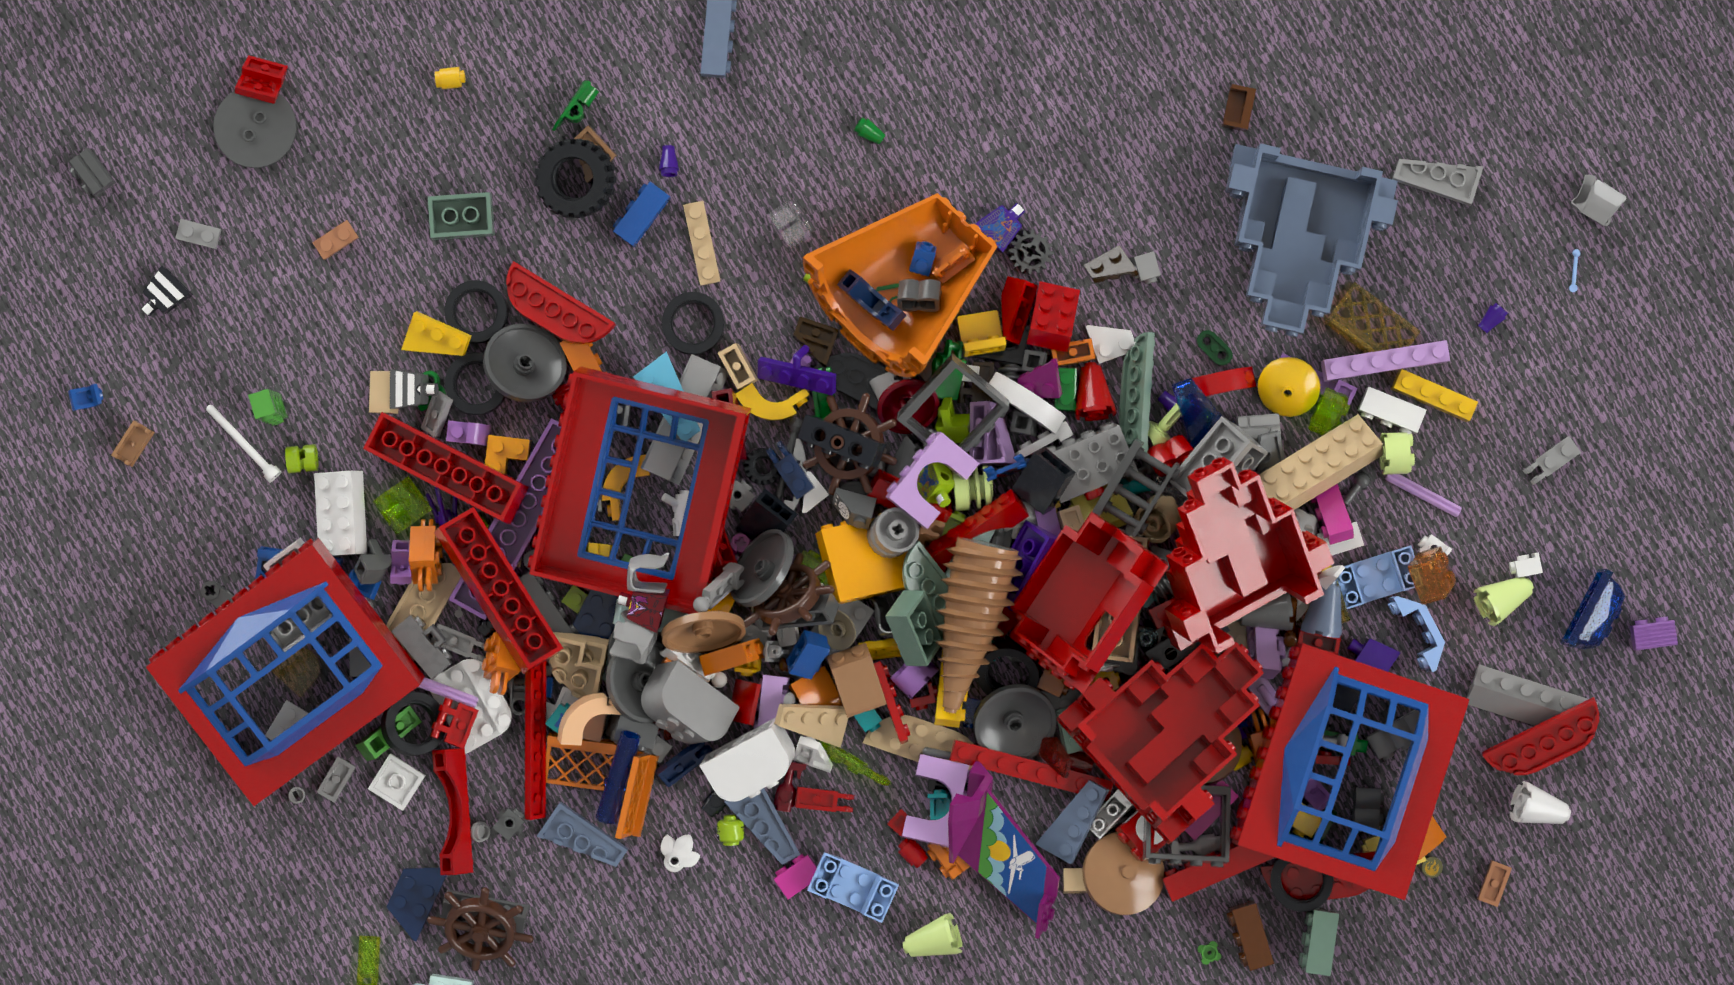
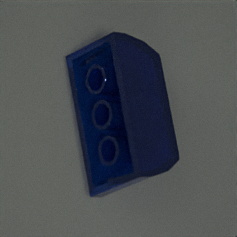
M1598 569L1561 640L1562 644L1577 649H1593L1600 646L1603 639L1609 636L1612 630L1611 625L1614 619L1619 617L1622 611L1620 607L1625 599L1621 586L1611 577L1614 572L1608 569Z

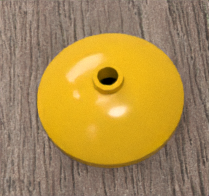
M1293 357L1279 358L1270 362L1261 372L1258 380V394L1262 403L1273 413H1279V415L1286 417L1298 416L1309 411L1317 402L1320 394V380L1316 371L1305 361ZM1290 390L1292 393L1287 395L1284 391Z

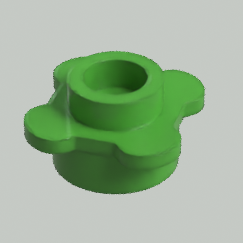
M1210 941L1209 944L1199 945L1198 952L1202 956L1201 961L1205 965L1221 959V954L1218 953V945L1215 941Z

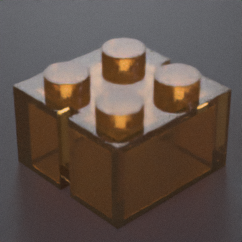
M1441 546L1418 552L1414 560L1408 565L1409 573L1422 605L1445 599L1455 585V575L1453 571H1450L1447 554L1443 552Z

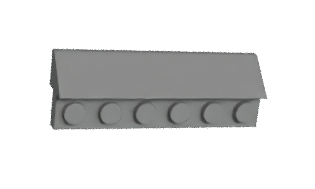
M691 354L679 382L684 392L712 398V391L722 390L729 373L720 366ZM663 416L656 434L669 437L671 426ZM699 422L697 424L700 432L690 438L689 442L698 444L703 424ZM653 440L641 468L679 485L695 450Z
M1480 664L1477 666L1467 698L1470 699L1468 703L1470 706L1533 726L1588 700L1587 698Z

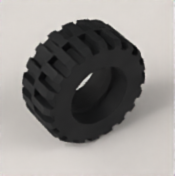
M566 139L554 143L552 147L544 151L545 154L537 161L539 165L534 171V174H536L534 186L538 187V192L536 193L539 198L543 199V204L546 208H550L553 213L560 214L566 218H581L599 212L604 205L608 204L610 201L609 197L615 191L613 186L616 183L617 176H614L615 166L610 162L611 157L609 154H605L601 146L593 144L594 142L589 140ZM570 159L583 160L590 166L593 173L591 190L580 198H572L565 195L558 185L557 175L559 168Z

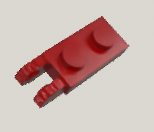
M797 786L795 807L829 812H853V808L850 806H837V799L852 800L855 795Z

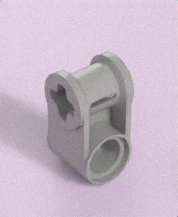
M887 372L873 378L869 382L878 400L886 388L899 381L897 380V375ZM903 377V380H905V379H911V378H910V377Z

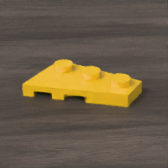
M416 311L413 313L401 350L463 356L466 354L472 335Z

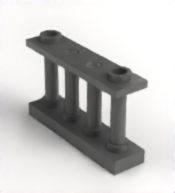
M1138 438L1132 443L1092 511L1099 516L1103 512H1109L1135 528L1132 534L1133 537H1137L1138 534L1143 535L1149 525L1146 523L1147 519L1170 481H1175L1180 473V470H1178L1179 463L1176 462L1171 468L1144 452L1145 449L1142 448L1144 442ZM1135 458L1137 460L1140 458L1167 475L1161 486L1134 470V467L1131 465ZM1124 476L1127 478L1131 477L1156 492L1151 504L1123 487L1121 481ZM1119 494L1144 509L1146 512L1142 519L1138 521L1113 506V503L1110 501L1112 496Z

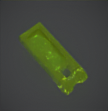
M359 936L356 985H378L381 936ZM364 978H372L371 984H364Z

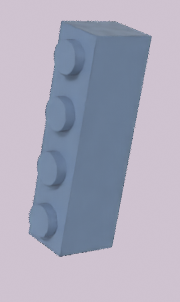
M707 0L701 76L726 78V73L731 71V61H728V53H732L733 41L729 39L730 32L734 33L735 20H731L732 12H736L737 0Z

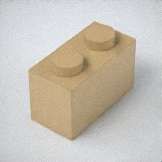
M738 343L718 352L738 390H742L749 384L758 381L754 370Z

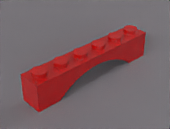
M1011 489L1000 495L999 498L989 505H985L974 515L966 518L965 521L955 528L950 529L940 538L932 541L925 549L945 573L946 566L943 564L949 563L953 557V554L946 550V548L956 547L957 537L973 539L991 530L1013 528L1029 517L1025 504Z
M465 748L432 750L433 771L445 789L449 805L448 834L439 854L441 875L473 873Z

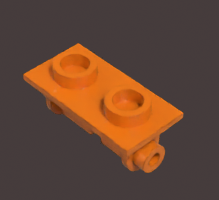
M963 243L933 265L931 268L933 270L932 273L944 284L976 259L965 243Z

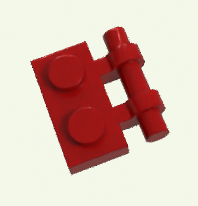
M445 697L443 704L439 706L438 711L440 712L437 720L432 724L431 728L433 730L430 737L438 739L440 732L446 734L443 742L464 749L479 710L460 702L456 710L450 707L453 700ZM447 714L453 716L449 727L443 725Z

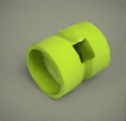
M316 444L304 445L301 449L298 446L286 447L285 460L289 474L300 473L302 469L306 472L318 471L319 462Z

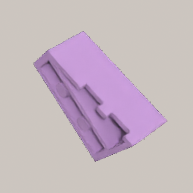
M990 401L970 402V432L997 403ZM999 417L995 422V427L989 433L985 432L983 434L981 442L975 448L971 447L969 449V455L980 463L978 465L980 467L982 465L1006 466L1016 463V460L1013 459L1015 453L1005 418Z

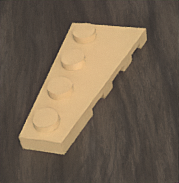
M779 704L774 723L779 727L841 748L848 718L843 706Z

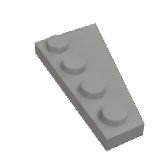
M1399 159L1392 180L1471 206L1484 166L1471 167L1462 164L1448 165L1439 162L1426 163V161Z

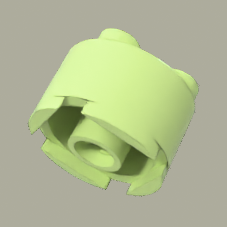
M1407 432L1381 433L1380 441L1383 442V451L1380 457V468L1383 470L1382 474H1408L1411 472L1412 466L1415 464L1414 453L1411 454L1410 446H1413V435Z

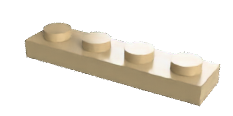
M704 201L685 204L683 207L700 286L721 282Z

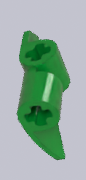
M584 80L556 121L552 128L553 131L561 125L564 119L571 123H578L583 119L584 111L581 104L589 108L599 93L596 88L591 86L590 81ZM577 108L579 114L577 116L574 114L572 117L570 110Z

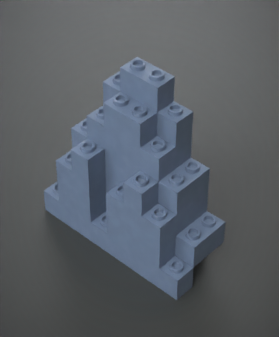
M1260 143L1257 148H1251L1236 144L1232 153L1225 192L1230 193L1229 197L1241 199L1244 197L1234 245L1239 246L1241 251L1251 252L1253 250L1254 252L1246 297H1250V301L1262 304L1264 301L1265 308L1260 326H1265L1266 331L1277 333V330L1286 331L1285 335L1298 337V334L1302 335L1304 333L1308 311H1311V315L1316 317H1324V315L1330 313L1339 269H1341L1340 273L1352 275V273L1361 270L1370 227L1376 231H1383L1393 225L1398 200H1394L1398 181L1383 178V171L1362 167L1358 171H1352L1280 154L1281 148Z

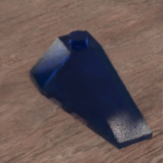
M1189 378L1172 384L1187 441L1195 449L1222 415L1217 411L1212 402L1208 400L1194 380Z

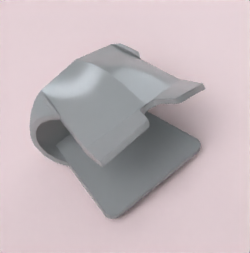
M1585 175L1578 196L1571 201V206L1576 211L1595 220L1598 224L1608 226L1613 214L1625 202L1626 196L1605 182L1596 180L1595 176Z
M669 552L662 556L644 554L631 558L627 571V590L644 593H664L667 583L641 582L636 576V569H657L663 567L668 559Z
M628 610L621 612L625 622L617 621L615 624L613 638L616 640L609 653L612 656L644 664L656 643L658 632H653L627 619Z

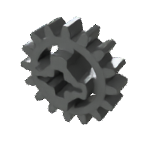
M1034 229L1031 230L1030 234H1027L1024 230L1022 237L1018 234L1015 236L1017 242L1011 241L1010 243L1014 246V249H1009V253L1014 255L1010 258V261H1016L1014 268L1020 266L1021 273L1026 269L1029 275H1031L1032 270L1039 274V268L1042 267L1046 270L1045 262L1051 263L1052 261L1048 256L1054 254L1053 251H1049L1053 244L1046 243L1049 237L1042 238L1041 231L1035 235ZM1026 239H1033L1031 243H1021ZM1040 242L1044 246L1045 254L1039 249L1038 245ZM1031 247H1034V252L1037 253V255H1032L1031 257L1027 256L1028 252L1026 251V249L1030 250ZM1017 250L1019 252H1022L1024 257L1023 262L1020 261L1017 254ZM1031 261H1041L1037 265L1029 266Z

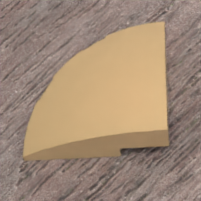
M553 632L563 647L558 654L549 659L552 667L551 672L559 684H564L571 690V694L578 699L586 695L599 693L607 660L609 639L582 634Z

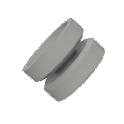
M896 507L887 509L874 518L867 530L869 546L875 553L885 558H894L902 555L911 549L919 538L918 523L900 508Z

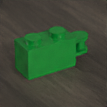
M947 339L944 352H937L936 358L932 361V375L951 355L952 350H954V355L966 364V360L961 356L963 350L962 341L952 342V340ZM955 368L935 390L938 398L952 397V400L958 399L963 374Z

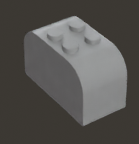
M678 660L657 664L641 695L642 708L647 716L654 720L659 728L670 732L675 740L686 744H697L722 738L740 708Z

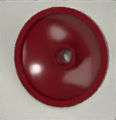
M917 379L901 380L890 385L881 394L877 404V413L881 423L890 419L896 420V426L890 428V431L899 434L913 433L897 420V412L925 383L924 381ZM936 391L912 415L925 428L933 422L938 413L939 399Z

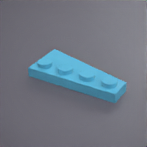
M667 352L633 376L635 380L683 391ZM662 414L671 426L672 416ZM679 418L677 435L681 440L688 441L700 432L697 422Z

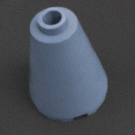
M1334 581L1326 590L1322 587L1324 595L1311 602L1302 621L1301 631L1321 634L1325 637H1341V586H1338L1337 581Z

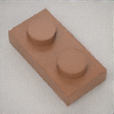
M346 220L312 243L323 260H326L359 237L348 220Z
M1491 860L1477 899L1498 907L1512 868Z

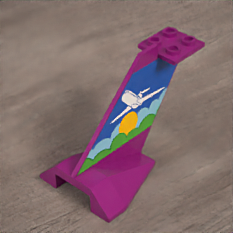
M976 761L969 772L967 796L956 793L950 803L948 818L949 863H954L957 856L962 858L1037 924L1035 938L1039 939L1042 932L1047 931L1049 920L1052 921L1055 909L1052 908V904L1055 903L1058 895L1060 877L992 794L993 777L980 762Z

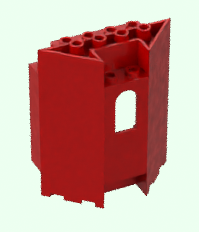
M1091 511L1079 531L1067 525L1064 526L1014 601L1015 605L1010 607V609L1017 613L1015 617L1019 621L1009 634V637L1027 650L1026 655L1035 661L1039 659L1038 664L1047 670L1052 669L1051 674L1060 680L1063 678L1065 680L1063 683L1072 690L1076 688L1084 694L1168 569V563L1143 547L1140 542ZM1106 611L1114 617V620L1094 650L1090 651L1086 647L1087 638Z

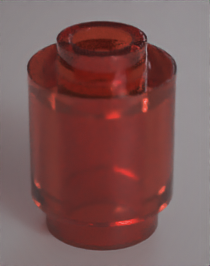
M1078 751L1071 754L1066 753L1063 766L1068 767V770L1087 774V770L1092 771L1094 762L1085 752Z

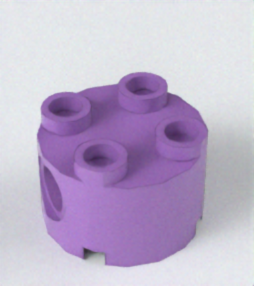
M931 661L928 666H906L904 663L890 679L911 699L939 669Z

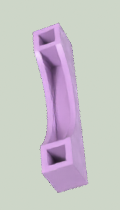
M1447 340L1326 359L1321 361L1323 380L1328 382L1385 371L1446 363L1450 361Z

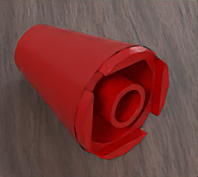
M1096 362L1085 363L1084 367L1080 369L1075 418L1080 420V417H1085V421L1109 419V414L1112 413L1115 416L1117 412L1102 368Z

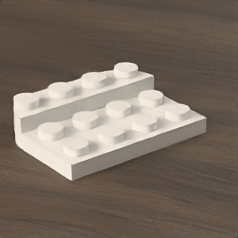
M476 659L463 660L440 673L434 679H431L478 697L475 709L479 711L464 747L465 754L506 732L512 722V711L504 695L490 693L491 679L483 678V662ZM431 692L433 698L442 705L445 697ZM453 700L450 708L456 710L459 702ZM447 714L446 721L450 725L453 716Z

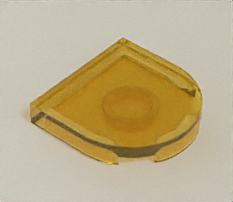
M301 648L271 671L293 692L302 697L317 680L320 673V663L317 656L311 650Z

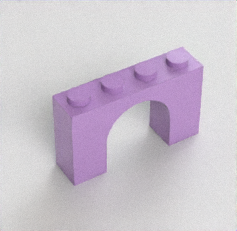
M933 432L927 438L925 448L923 450L919 449L913 456L914 462L910 467L908 465L905 466L899 474L902 477L897 483L894 481L886 490L888 492L886 498L925 529L930 527L940 512L923 499L918 491L917 478L920 471L930 463L939 462L946 465L961 479L967 480L980 464L942 432H937L936 434Z
M920 754L915 776L941 782L948 788L952 800L956 793L967 796V791H964L965 783H968L969 765ZM949 812L938 820H925L907 815L902 837L949 848Z

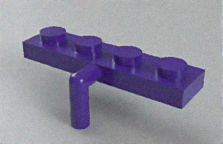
M803 345L793 355V364L766 357L758 359L759 379L833 395L836 392V373L801 366V359L810 350L807 345Z

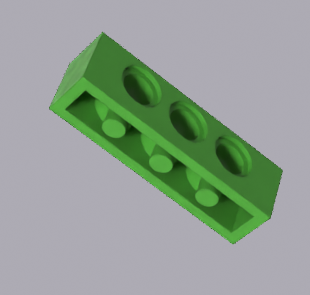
M266 389L248 395L256 420L274 426L283 423V419L288 417L280 393Z

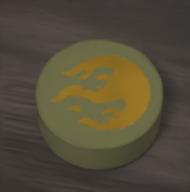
M1427 857V861L1421 864V870L1427 877L1435 878L1443 870L1442 862L1436 857Z

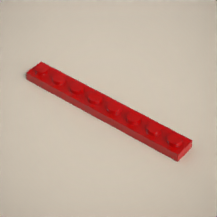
M546 661L525 673V819L527 820L546 818Z
M955 739L949 760L971 766L978 761L986 770L1077 794L1089 780H1092L1109 790L1104 801L1109 800L1113 783L1110 780Z

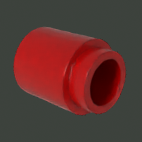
M905 838L898 845L900 848L898 853L916 869L928 858L925 854L926 851L915 840Z

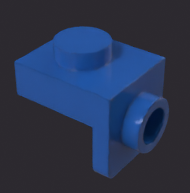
M917 241L909 271L929 277L937 247L927 241Z
M97 383L68 391L73 411L92 408L102 404L103 393L98 388Z
M352 569L348 575L363 596L374 600L382 581L375 584H360L354 569Z

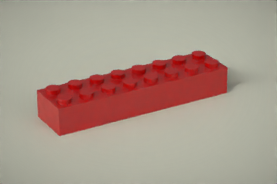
M381 412L363 448L508 524H511L529 486L384 412Z
M472 507L438 527L434 534L522 673H527L558 654L563 649L562 645L476 509Z

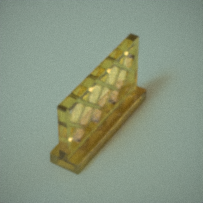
M1356 282L1352 284L1324 322L1363 353L1388 350V345L1399 344V348L1403 347V343H1406L1404 347L1411 346L1421 332ZM1354 289L1362 294L1361 302L1352 303L1351 293ZM1375 303L1378 306L1379 314L1369 315L1367 304ZM1363 305L1365 316L1355 317L1353 306ZM1349 306L1351 317L1343 318L1337 312L1341 307ZM1384 316L1395 318L1396 326L1385 327ZM1380 317L1381 328L1371 329L1369 318ZM1366 319L1367 330L1360 331L1356 328L1355 320ZM1408 328L1414 334L1410 339L1402 340L1400 329ZM1396 330L1398 340L1388 342L1386 331ZM1382 331L1384 342L1376 343L1373 340L1372 332Z

